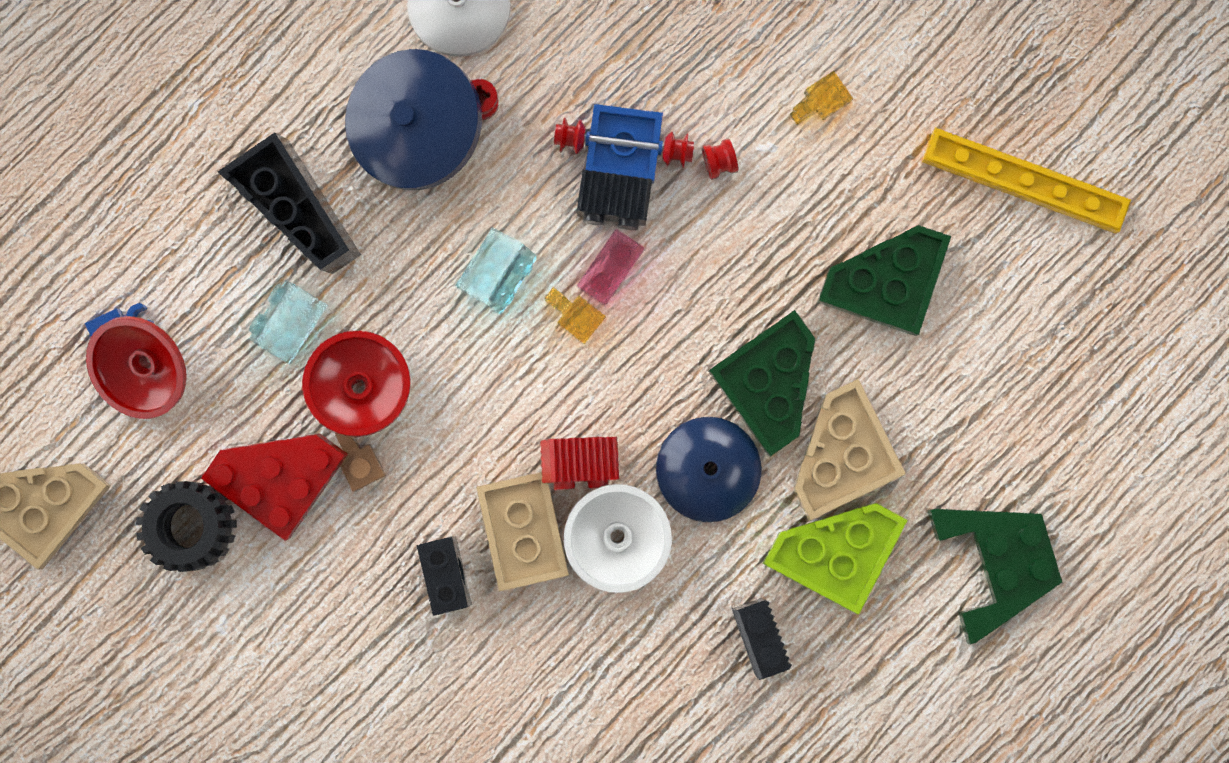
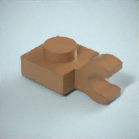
M335 433L340 446L348 453L340 467L353 492L386 476L371 444L361 448L356 437Z

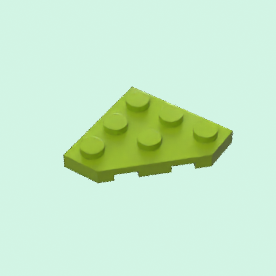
M877 503L866 505L779 532L762 564L859 615L908 520Z

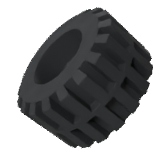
M177 481L175 484L168 483L161 486V491H153L148 496L151 501L143 503L139 509L144 512L143 517H137L136 525H142V532L136 533L137 541L144 540L145 545L141 547L144 555L151 554L153 556L150 560L152 563L164 565L163 569L168 571H196L219 562L218 558L220 556H225L228 553L227 545L228 543H233L236 536L231 534L232 528H237V520L231 519V514L235 513L233 506L227 505L225 502L228 498L221 493H217L210 485L188 481ZM185 505H191L196 508L201 514L204 524L201 538L190 548L179 545L171 532V522L174 514Z

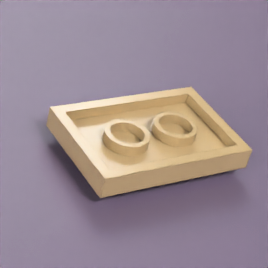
M541 472L476 487L499 592L569 576L549 483H542Z

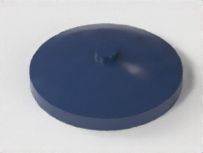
M422 49L397 51L372 64L356 82L349 97L345 115L348 144L360 166L380 182L403 190L432 188L456 175L471 158L479 141L482 126V110L479 96L467 74L448 58Z

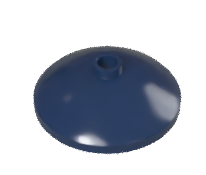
M700 417L681 424L665 439L657 457L656 477L663 497L674 510L695 521L719 522L737 515L753 500L761 481V459L755 443L742 428L722 418ZM707 462H713L717 467L716 473L712 476L704 472V465Z

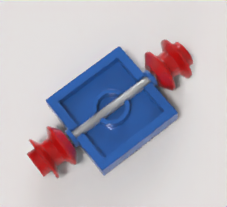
M594 104L590 132L587 131L586 133V127L582 120H579L576 126H570L567 119L564 118L563 124H556L554 145H560V153L568 146L573 147L575 155H577L583 149L585 142V146H588L585 170L652 179V184H654L657 156H661V152H663L662 159L666 166H669L672 160L680 161L682 168H684L685 162H692L694 141H688V133L683 140L675 139L674 133L671 131L665 137L664 145L663 141H659L663 117L661 112Z

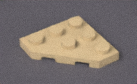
M859 379L824 396L793 488L809 521L906 475Z
M82 463L0 473V539L37 570L43 569L111 485Z

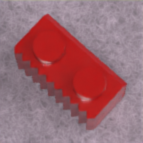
M617 437L559 438L542 440L540 442L542 483H553L554 490L575 489V482H587L588 488H599L609 485L610 480H619Z

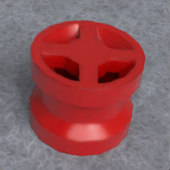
M485 79L472 80L479 95L482 120L489 119L496 114L499 108L496 88Z
M729 138L722 140L720 145L717 146L709 144L702 146L704 163L711 180L718 178L724 172L733 174L739 171L735 150Z

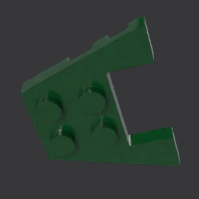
M952 509L927 510L936 541L972 532L993 602L958 612L968 644L977 643L1062 583L1042 514Z

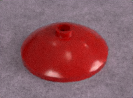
M125 316L106 322L91 336L86 350L88 375L98 394L112 408L130 417L151 419L167 413L180 401L187 381L184 359L175 342L160 327L142 318Z
M347 331L325 340L308 359L302 379L304 399L315 419L332 432L350 437L372 435L391 425L404 410L411 388L410 372L401 352L386 338L368 331ZM358 382H362L366 386L362 393L353 392V386Z

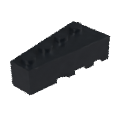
M274 132L217 171L248 202L252 203L273 226H276L288 237V240L320 270L334 274L361 255L292 144L283 136Z

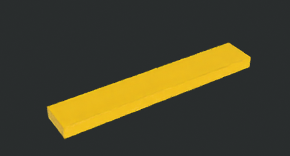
M936 127L932 131L921 161L1115 234L1121 231L1131 199Z

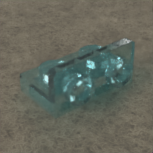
M492 227L455 286L462 292L484 303L496 313L502 314L505 308L513 301L515 292L524 278L531 272L537 256L523 243Z
M286 280L283 285L277 284L270 293L268 302L271 304L264 315L259 313L249 327V332H251L249 340L286 363L291 364L328 305Z

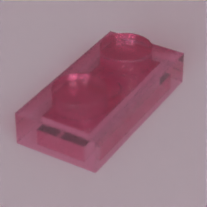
M615 229L577 284V288L606 307L645 251V248L618 229Z

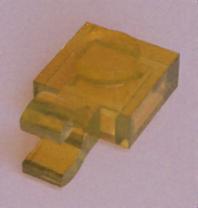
M832 71L805 89L804 95L807 99L793 107L790 116L797 125L815 113H818L820 118L825 120L851 103L853 97L835 71Z
M553 287L544 298L549 305L562 314L557 324L583 345H585L606 318L604 314L580 295L572 303Z

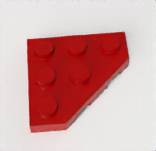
M321 433L225 448L218 452L201 479L284 541H287L294 534L348 453Z

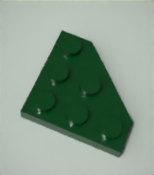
M917 225L890 240H886L861 252L857 256L832 266L827 271L817 303L913 336H918L951 236Z
M795 310L708 371L769 457L800 436L802 412L806 399L815 337Z

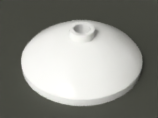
M408 0L407 3L409 19L418 37L428 47L441 54L459 57L474 55L494 44L507 26L511 7L510 0H460L458 2L452 0Z
M606 485L587 493L574 506L565 526L564 547L570 565L586 583L607 592H629L648 584L663 569L671 550V527L663 508L651 495L629 485ZM614 530L623 531L624 539L621 542H614L611 539V533Z

